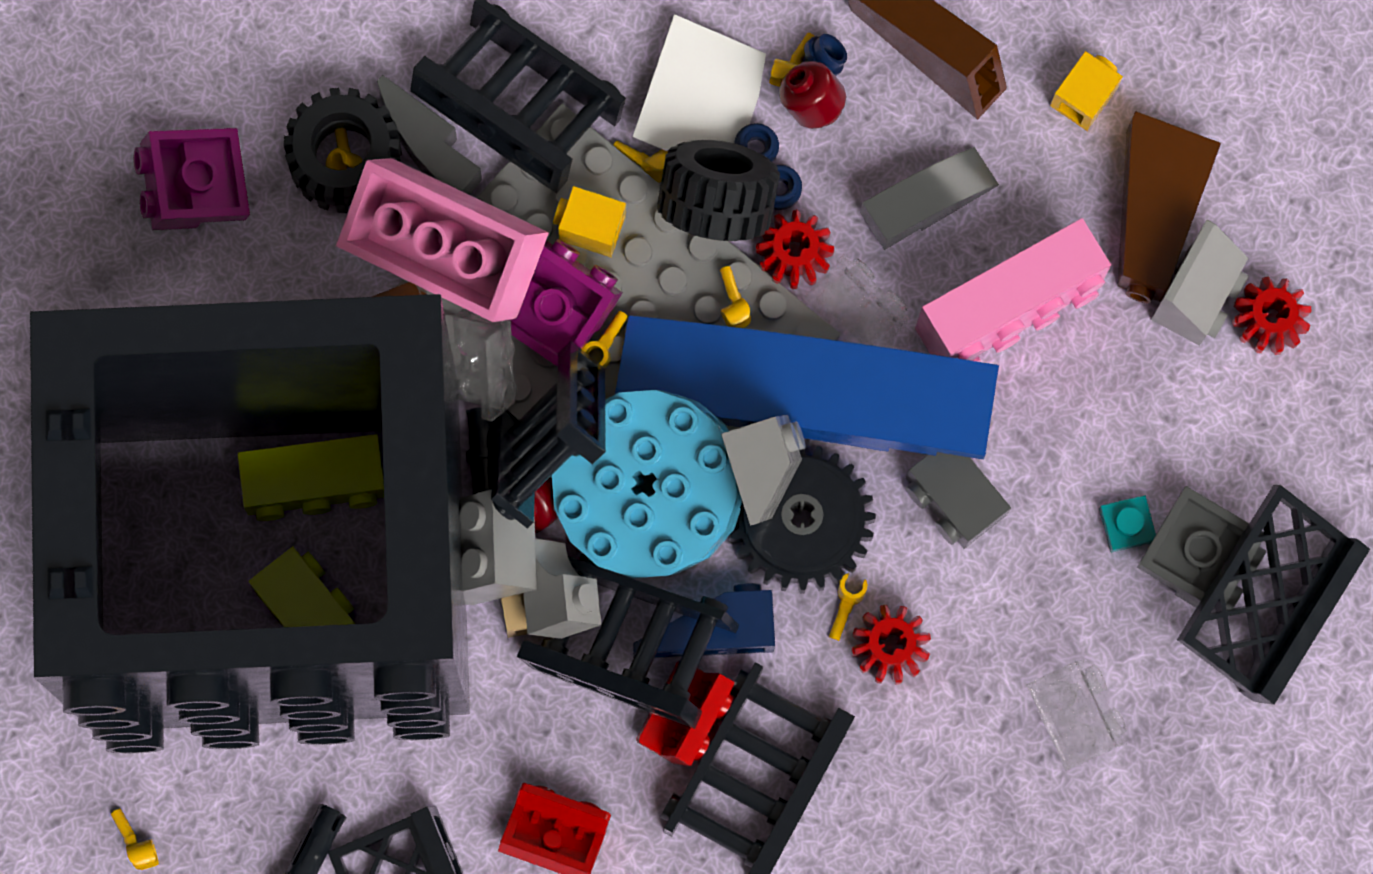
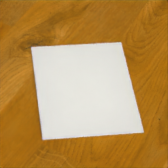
M674 14L633 137L665 151L677 146L679 143L695 140H717L734 143L737 133L743 127L750 124L760 93L766 53Z

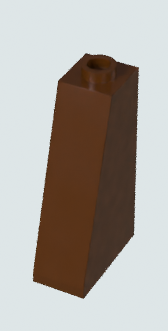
M848 0L850 10L977 120L1007 89L997 44L936 1Z
M1135 111L1126 131L1117 286L1127 289L1125 294L1129 298L1149 304L1152 303V300L1161 302L1167 292L1221 143Z

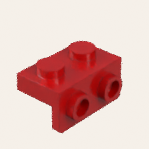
M679 661L673 668L666 683L670 684ZM697 668L687 691L691 694L689 701L702 711L696 728L693 729L649 713L636 738L637 743L673 764L691 766L693 761H699L708 749L711 740L708 733L715 720H720L728 711L733 699L730 692L735 682L720 673H705Z
M522 783L515 806L500 841L498 852L560 874H591L603 844L611 814L601 810L591 802H579L556 794L548 787Z

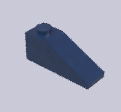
M745 583L734 585V592H724L714 598L729 607L727 613L739 624V628L736 633L715 626L703 656L774 652L775 631L772 590H762L761 584ZM683 615L670 622L655 658L682 657L697 620ZM642 638L633 643V658Z

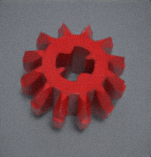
M797 209L792 211L791 222H787L784 216L779 213L775 215V228L770 226L769 230H766L765 234L762 235L766 241L756 244V253L765 256L760 262L761 270L770 271L776 267L772 277V281L776 284L780 283L785 275L791 276L789 285L793 290L798 288L799 276L801 275L806 283L810 286L814 285L817 280L815 271L826 274L830 264L824 258L831 257L834 254V246L824 243L830 237L831 232L829 228L814 230L818 222L816 215H811L806 223L800 222L801 214ZM790 242H800V249L802 250L799 257L790 256Z
M1269 276L1262 278L1259 287L1249 283L1243 290L1245 297H1238L1234 302L1233 307L1241 314L1233 318L1232 324L1238 328L1247 327L1239 338L1242 343L1248 342L1252 337L1258 339L1255 345L1256 353H1262L1268 343H1270V348L1274 355H1280L1283 352L1284 344L1294 349L1301 342L1298 334H1306L1310 329V324L1303 318L1311 313V306L1297 303L1304 295L1303 289H1296L1292 294L1286 291L1289 286L1287 278H1282L1276 288H1274ZM1269 307L1278 311L1276 318L1279 319L1276 323L1266 320V317L1269 315L1266 311Z
M886 604L881 605L879 608L880 621L873 614L866 612L862 620L868 629L856 627L853 630L852 636L864 643L852 647L851 654L854 657L868 655V658L860 665L859 670L864 674L874 665L879 669L875 675L876 683L881 684L886 676V672L891 671L894 684L899 685L903 681L902 667L910 676L916 677L920 669L914 660L927 662L930 653L918 646L924 645L931 640L930 633H914L922 624L923 619L920 616H916L909 623L905 622L904 618L907 614V607L900 606L896 617L891 618L889 607ZM889 634L899 637L897 645L903 644V649L896 648L893 655L883 652L885 644L879 645V639L886 640Z

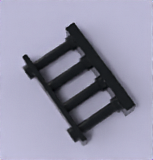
M475 0L470 20V26L475 28V30L444 64H436L424 56L413 68L410 92L557 194L568 180L573 160L567 153L599 116L613 126H616L621 119L626 97L620 94L619 90L612 83L600 80L516 22L501 6L490 4L486 0ZM491 40L511 55L480 90L472 89L459 80L457 76L487 42ZM527 65L547 79V82L517 115H510L493 102ZM564 91L583 104L584 107L554 141H547L532 131L530 127L559 94Z
M571 340L558 353L557 383L519 421L515 420L503 409L496 415L491 500L496 510L508 520L516 519L527 529L534 523L535 491L572 455L576 457L581 455L593 465L606 452L605 368Z
M580 554L579 559L568 556L573 569L579 576L597 579V585L616 591L589 654H583L581 660L568 656L569 650L566 648L570 636L562 639L549 637L548 640L543 639L541 645L524 640L517 658L530 668L543 674L695 729L702 711L689 701L691 694L687 691L715 626L733 633L737 632L739 624L727 613L729 607L720 601L706 596H702L701 601L698 602L598 567L585 554ZM633 598L656 605L629 669L624 668L621 675L607 670L609 664L606 660ZM674 612L696 619L697 622L670 684L665 683L663 689L648 685L650 679L646 676Z
M756 662L749 673L742 669L740 670L730 692L735 697L734 702L683 795L679 796L673 793L660 818L667 821L664 827L665 834L672 837L680 823L746 859L744 864L751 867L749 874H771L855 716L838 708L833 719L825 714L821 718L757 683L762 674L763 666ZM747 699L813 735L811 739L819 743L811 759L804 756L798 759L734 724ZM724 741L790 775L789 781L796 784V787L789 800L786 801L781 797L775 800L714 767L712 763ZM704 782L768 817L766 822L773 825L774 828L766 842L759 839L753 842L689 807L701 783Z

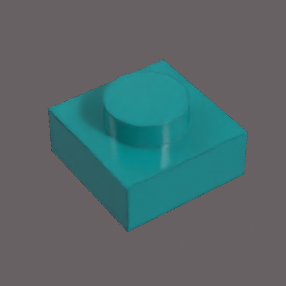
M1146 495L1099 507L1111 553L1150 544L1156 536Z

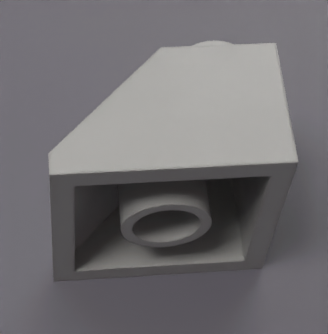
M1209 220L1205 221L1151 319L1199 346L1206 335L1213 338L1216 337L1228 315L1221 311L1226 298L1230 296L1236 300L1249 276L1242 272L1248 257L1215 223Z
M788 415L775 416L721 434L750 526L772 519L802 461L799 450L806 448L804 437L798 422L791 423Z
M492 489L460 498L462 590L466 605H476L537 590L535 520L527 529L516 519L508 520L496 510L491 500Z

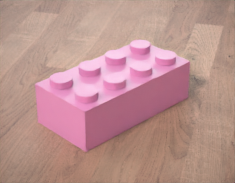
M388 158L366 161L336 247L431 293L441 294L442 298L491 322H498L517 318L549 232L395 159Z
M1081 218L924 305L921 308L915 330L932 355L981 362L979 355L994 347L997 353L1006 350L1021 339L1018 334L1033 325L1036 331L1052 324L1060 317L1058 311L1072 303L1078 309L1099 296L1097 290L1105 284L1104 278L1111 267V263L1084 219Z

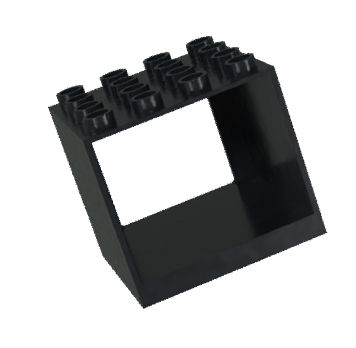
M441 294L30 311L34 678L63 704V713L77 716L79 727L92 730V739L106 741L107 752L123 754L150 753L164 750V728L191 727V735L202 737V747L209 749H241L260 745L259 724L289 723V730L297 732L298 743L308 745L343 744L355 741L354 720L387 718V726L393 727V738L397 740L417 741L449 737L450 715L470 714L467 612L462 590L460 498H462L459 390ZM382 431L388 607L386 614L381 620L369 624L111 635L103 631L101 443Z

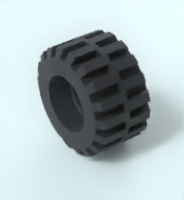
M338 87L329 89L331 96L322 98L320 92L311 96L312 105L308 107L302 102L296 108L298 117L297 119H289L286 126L288 136H284L283 146L292 180L297 188H301L303 196L310 202L314 198L317 200L318 207L328 211L329 206L333 205L336 206L337 213H347V206L351 205L366 161L392 158L401 162L402 150L396 123L392 121L390 112L385 105L379 107L377 98L370 94H367L365 98H361L358 89L349 88L348 95H341ZM339 128L360 133L370 143V150L365 159L357 166L346 170L328 168L321 164L316 156L320 143Z
M717 140L682 142L677 144V146L671 147L666 154L657 210L658 213L662 214L661 217L666 222L673 224L672 226L698 237L719 241L750 240L754 237H760L770 228L780 172L776 164L771 162L769 158L742 145Z

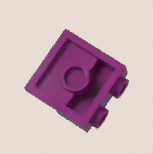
M237 128L149 131L140 142V147L135 148L133 155L134 169L137 175L144 174L146 191H142L140 194V212L144 219H151L152 230L197 228L201 223L245 221L250 216Z
M556 239L554 244L548 241L545 242L517 318L493 322L557 367L558 353L570 340L582 349L594 332L599 331L623 294L622 291L614 286L618 279L612 273L598 265H594L591 270L576 261L580 253L559 239Z

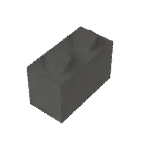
M937 452L936 456L927 455L910 468L906 475V480L910 483L906 486V491L912 500L921 509L928 505L939 518L935 526L940 534L951 545L958 542L963 549L967 548L1006 517L1011 509L1010 505L970 457Z

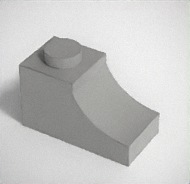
M535 538L537 590L523 593L527 633L529 635L562 639L600 626L601 616L597 579L581 577L576 573L567 556L565 543Z

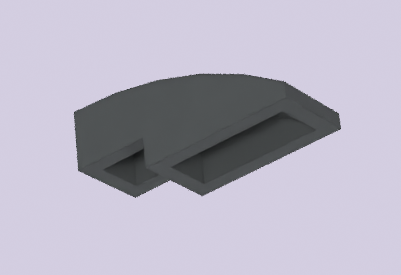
M382 75L377 81L383 105L389 110L392 121L396 123L400 143L418 169L428 176L471 195L482 181L481 168L452 148V145L457 140L455 127Z
M975 147L935 163L864 201L860 213L882 248L886 250L919 229L921 231L925 230L994 189L999 184Z

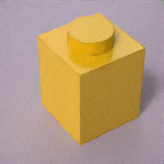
M1085 51L1055 92L1050 106L1088 131L1118 89L1123 76L1117 73V67L1107 58L1100 55H1095L1094 57Z
M573 186L569 200L561 197L555 212L553 224L559 226V240L612 258L626 218V203Z

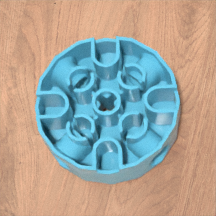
M664 390L620 392L605 400L606 452L593 465L581 455L577 457L572 455L552 475L554 510L570 542L598 567L631 578L678 574L710 558L734 530L742 503L721 435L722 433L729 432L727 426L700 402ZM642 475L656 476L657 480L652 485L656 491L655 493L642 492L640 488L644 483Z

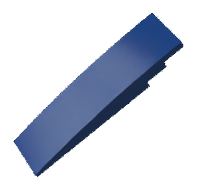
M628 316L615 394L620 392L664 390L700 402L728 426L741 428L775 416L788 415L791 423L798 422L803 437L806 439L888 452L889 448L933 456L940 452L984 460L999 365L800 335Z

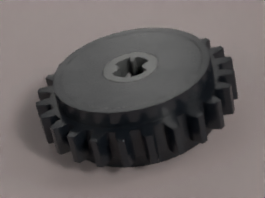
M819 446L814 450L813 456L805 455V449L799 450L802 461L772 519L750 526L742 501L741 510L735 525L738 526V530L732 532L729 537L731 543L742 542L743 544L737 551L736 556L739 560L749 556L752 559L748 572L753 574L761 568L765 571L763 583L766 585L774 577L781 579L780 588L784 592L789 587L790 582L797 583L800 594H805L808 582H814L818 591H823L825 578L830 577L834 583L839 584L842 580L840 569L844 568L846 571L853 573L857 567L852 559L853 555L858 558H865L868 552L860 544V541H872L874 532L864 528L865 525L874 523L876 519L875 513L865 512L864 510L874 500L872 495H860V491L866 484L865 479L861 478L853 481L850 477L855 466L849 464L841 469L837 466L839 454L834 453L829 460H825L822 458V447ZM798 509L799 514L802 513V509L811 513L809 527L805 528L804 523H801L800 528L792 524L794 510Z

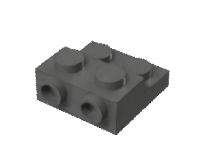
M1185 486L1137 568L1176 591L1174 595L1197 608L1249 523ZM1262 542L1254 543L1248 552L1251 571L1257 569L1267 550L1260 547ZM1240 580L1230 582L1224 591L1226 610L1234 608L1243 593V589L1237 586Z

